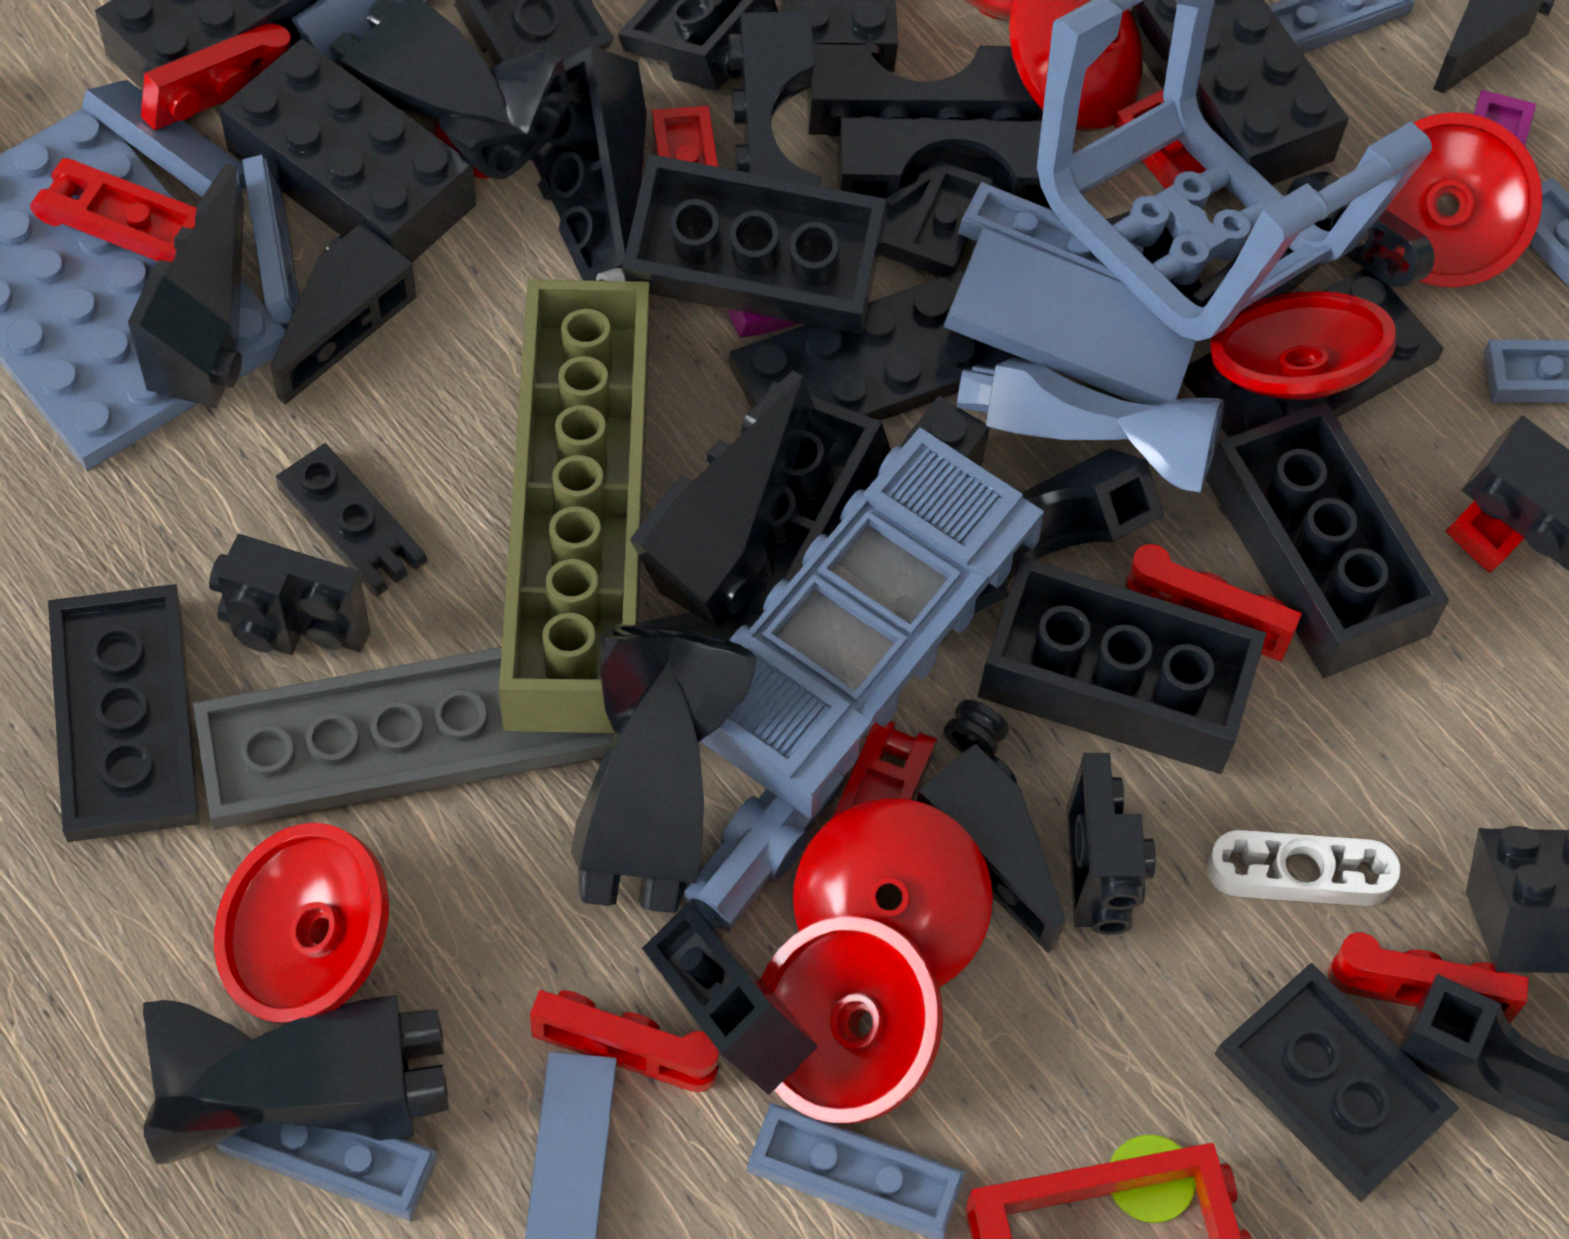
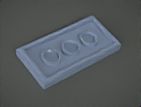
M984 228L944 324V327L1036 364L1045 365L1049 369L1133 402L1146 405H1154L1177 399L1196 343L1195 340L1182 337L1165 325L1124 283Z

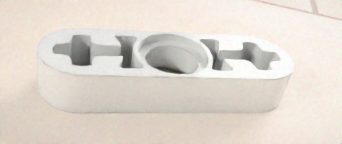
M1233 830L1219 837L1207 861V874L1211 883L1219 891L1229 896L1356 906H1374L1386 900L1398 882L1401 872L1400 862L1394 851L1384 843L1376 840ZM1232 852L1241 853L1243 863L1250 865L1245 875L1236 874L1234 864L1228 862ZM1269 853L1275 855L1271 867L1272 878H1267L1269 865H1264ZM1295 854L1311 857L1320 868V878L1313 882L1296 880L1289 874L1286 868V859ZM1335 858L1339 859L1336 871L1343 872L1337 883L1331 881L1336 868ZM1363 861L1370 863L1372 873L1381 874L1373 885L1365 882L1364 873L1356 871Z

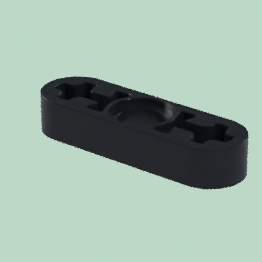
M1325 171L1302 176L1291 183L1287 195L1306 183L1318 192L1339 178ZM1351 202L1329 214L1324 220L1316 222L1315 225L1321 230L1330 232ZM1387 209L1383 211L1369 229L1367 241L1364 244L1359 242L1352 251L1345 255L1393 287H1401L1423 280L1430 274L1434 265V250L1429 239ZM1403 247L1405 249L1404 256L1395 250ZM1404 260L1410 264L1405 269L1402 267Z

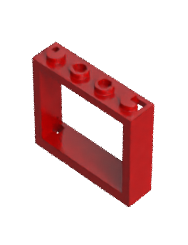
M1214 1142L971 1189L964 1209L972 1239H1012L1007 1219L1009 1214L1111 1195V1193L1194 1176L1195 1189L1209 1239H1252L1247 1229L1239 1230L1232 1207V1204H1235L1237 1201L1235 1178L1227 1162L1220 1164Z

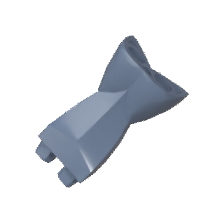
M1011 358L997 364L995 368L975 365L972 367V370L966 369L962 371L957 407L988 413L986 427L1016 434L1059 440L1130 439L1133 445L1163 478L1181 489L1201 493L1220 437L1224 400L1219 398H1188L1154 405L1132 403L1076 384L1045 365Z

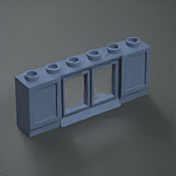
M919 427L903 447L897 445L889 452L879 469L878 477L866 491L859 489L849 499L841 514L842 522L830 536L823 533L812 542L804 555L803 567L791 581L782 579L777 583L764 603L763 610L765 612L751 628L743 625L732 636L731 642L744 646L757 657L754 678L741 703L720 727L700 742L812 820L819 811L820 789L836 770L843 775L850 771L859 756L860 740L875 722L885 727L891 721L898 709L900 691L913 675L923 680L930 673L936 662L937 649L940 642L951 629L959 634L966 629L974 616L977 597L989 583L996 588L1002 585L1010 573L1013 553L1018 547L1023 544L1032 550L1039 542L1044 511L1024 499L1022 493Z

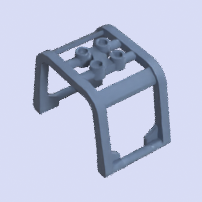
M1092 0L1053 22L1037 160V171L1041 189L1050 208L1064 226L1165 325L1182 337L1200 341L1215 336L1228 328L1239 312L1315 264L1335 261L1352 251L1432 150V144L1428 136L1410 121L1368 146L1355 170L1318 192L1306 183L1284 197L1211 129L1203 119L1198 108L1196 91L1215 0H1175L1177 8L1163 92L1164 103L1072 154L1086 69L1117 38L1123 11L1143 1ZM1177 140L1206 169L1201 174L1187 171L1180 173L1175 177L1172 186L1157 195L1137 198L1133 202L1129 216L1113 225L1083 196L1084 193ZM1225 187L1246 208L1240 212L1233 209L1219 211L1211 223L1203 209L1209 195ZM1351 202L1330 232L1321 230L1314 225ZM1166 226L1170 229V234L1174 239L1171 248L1166 256L1151 264L1130 242L1143 247L1152 246L1158 242ZM1288 247L1294 251L1279 261ZM1238 256L1234 265L1204 307L1195 305L1170 282L1171 280L1180 285L1193 284L1197 281L1205 264L1214 258L1231 260Z

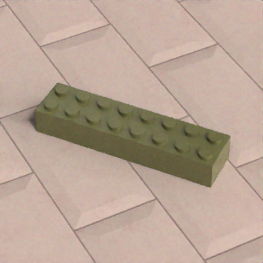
M528 279L499 680L503 731L615 733L605 712L600 680V638L604 626L615 624L639 625L641 559L630 539L643 523L650 345L649 282Z

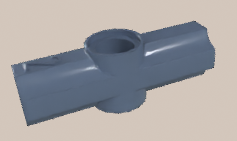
M836 770L820 789L819 811L812 820L768 789L763 792L759 799L752 796L746 800L728 824L722 836V845L698 874L697 883H690L689 887L685 890L684 901L686 903L690 902L715 929L722 928L730 932L770 879L774 881L779 880L793 865L807 841L809 829L819 816L823 814V811L838 795V792L843 787L844 777Z

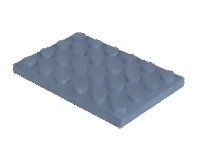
M82 108L0 154V363L86 471H89L194 407L197 403L147 391L128 325V320L146 281L158 261L64 224L60 226L48 225L38 219L30 209V203L41 189H48L52 184L51 173L62 158L73 159L173 198L123 138ZM73 195L72 198L75 200H79L81 195ZM242 278L238 352L242 355V365L238 379L274 358L286 331L280 323H275L267 307Z

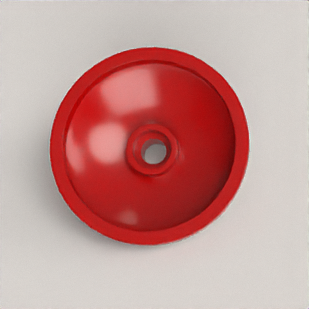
M1013 0L1009 21L1012 55L1026 89L1042 110L1044 107L1053 22L1092 0ZM1129 9L1123 11L1117 38L1086 69L1077 117V131L1094 132L1114 125L1116 113L1134 104L1137 100L1143 74V49L1137 25Z
M1450 112L1435 114L1417 120L1413 123L1428 136L1432 144V150L1386 209L1423 233L1432 244L1434 250L1433 268L1426 278L1417 282L1439 288H1462L1485 282L1510 267L1526 250L1536 232L1542 211V186L1537 167L1521 141L1508 129L1488 118L1469 113ZM1450 196L1456 201L1457 212L1454 215L1446 216L1440 213L1437 207V201L1440 197ZM1403 247L1395 250L1404 256L1405 249ZM1404 260L1402 267L1404 269L1408 268L1410 264Z
M1326 291L1286 293L1257 300L1242 309L1228 328L1211 337V355L1217 370L1245 390L1282 399H1315L1344 391L1372 377L1393 355L1396 347V329L1392 318L1384 309L1375 303L1357 296Z
M898 798L877 799L855 805L841 812L825 824L813 837L800 860L793 891L794 914L799 931L816 922L836 917H860L883 923L904 934L918 947L929 962L939 987L962 972L979 951L990 925L993 905L992 883L986 861L979 847L967 831L953 818L930 805ZM887 884L898 886L902 892V902L894 910L883 909L877 900L879 890Z
M304 823L276 832L261 842L246 856L232 875L224 891L217 911L214 928V954L219 976L228 994L243 1010L269 1022L287 1024L301 1017L308 1018L336 1010L355 994L372 971L379 957L389 920L387 882L374 853L358 837L343 829L323 823Z
M836 917L816 922L799 931L786 941L772 957L761 976V980L786 1006L818 1046L800 1064L797 1070L790 1074L774 1090L779 1097L800 1113L811 1118L839 1124L861 1123L879 1118L898 1108L908 1100L919 1088L932 1068L938 1053L943 1029V1006L939 985L929 962L918 947L904 934L883 923L860 917ZM869 1012L872 1017V1027L863 1036L859 1029V1022L861 1017Z

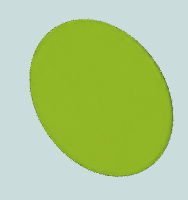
M1140 1135L1124 1142L1115 1151L1110 1162L1181 1149V1147L1172 1140L1162 1136ZM1193 1176L1111 1193L1116 1204L1132 1218L1148 1223H1161L1177 1217L1188 1207L1194 1196L1196 1183Z

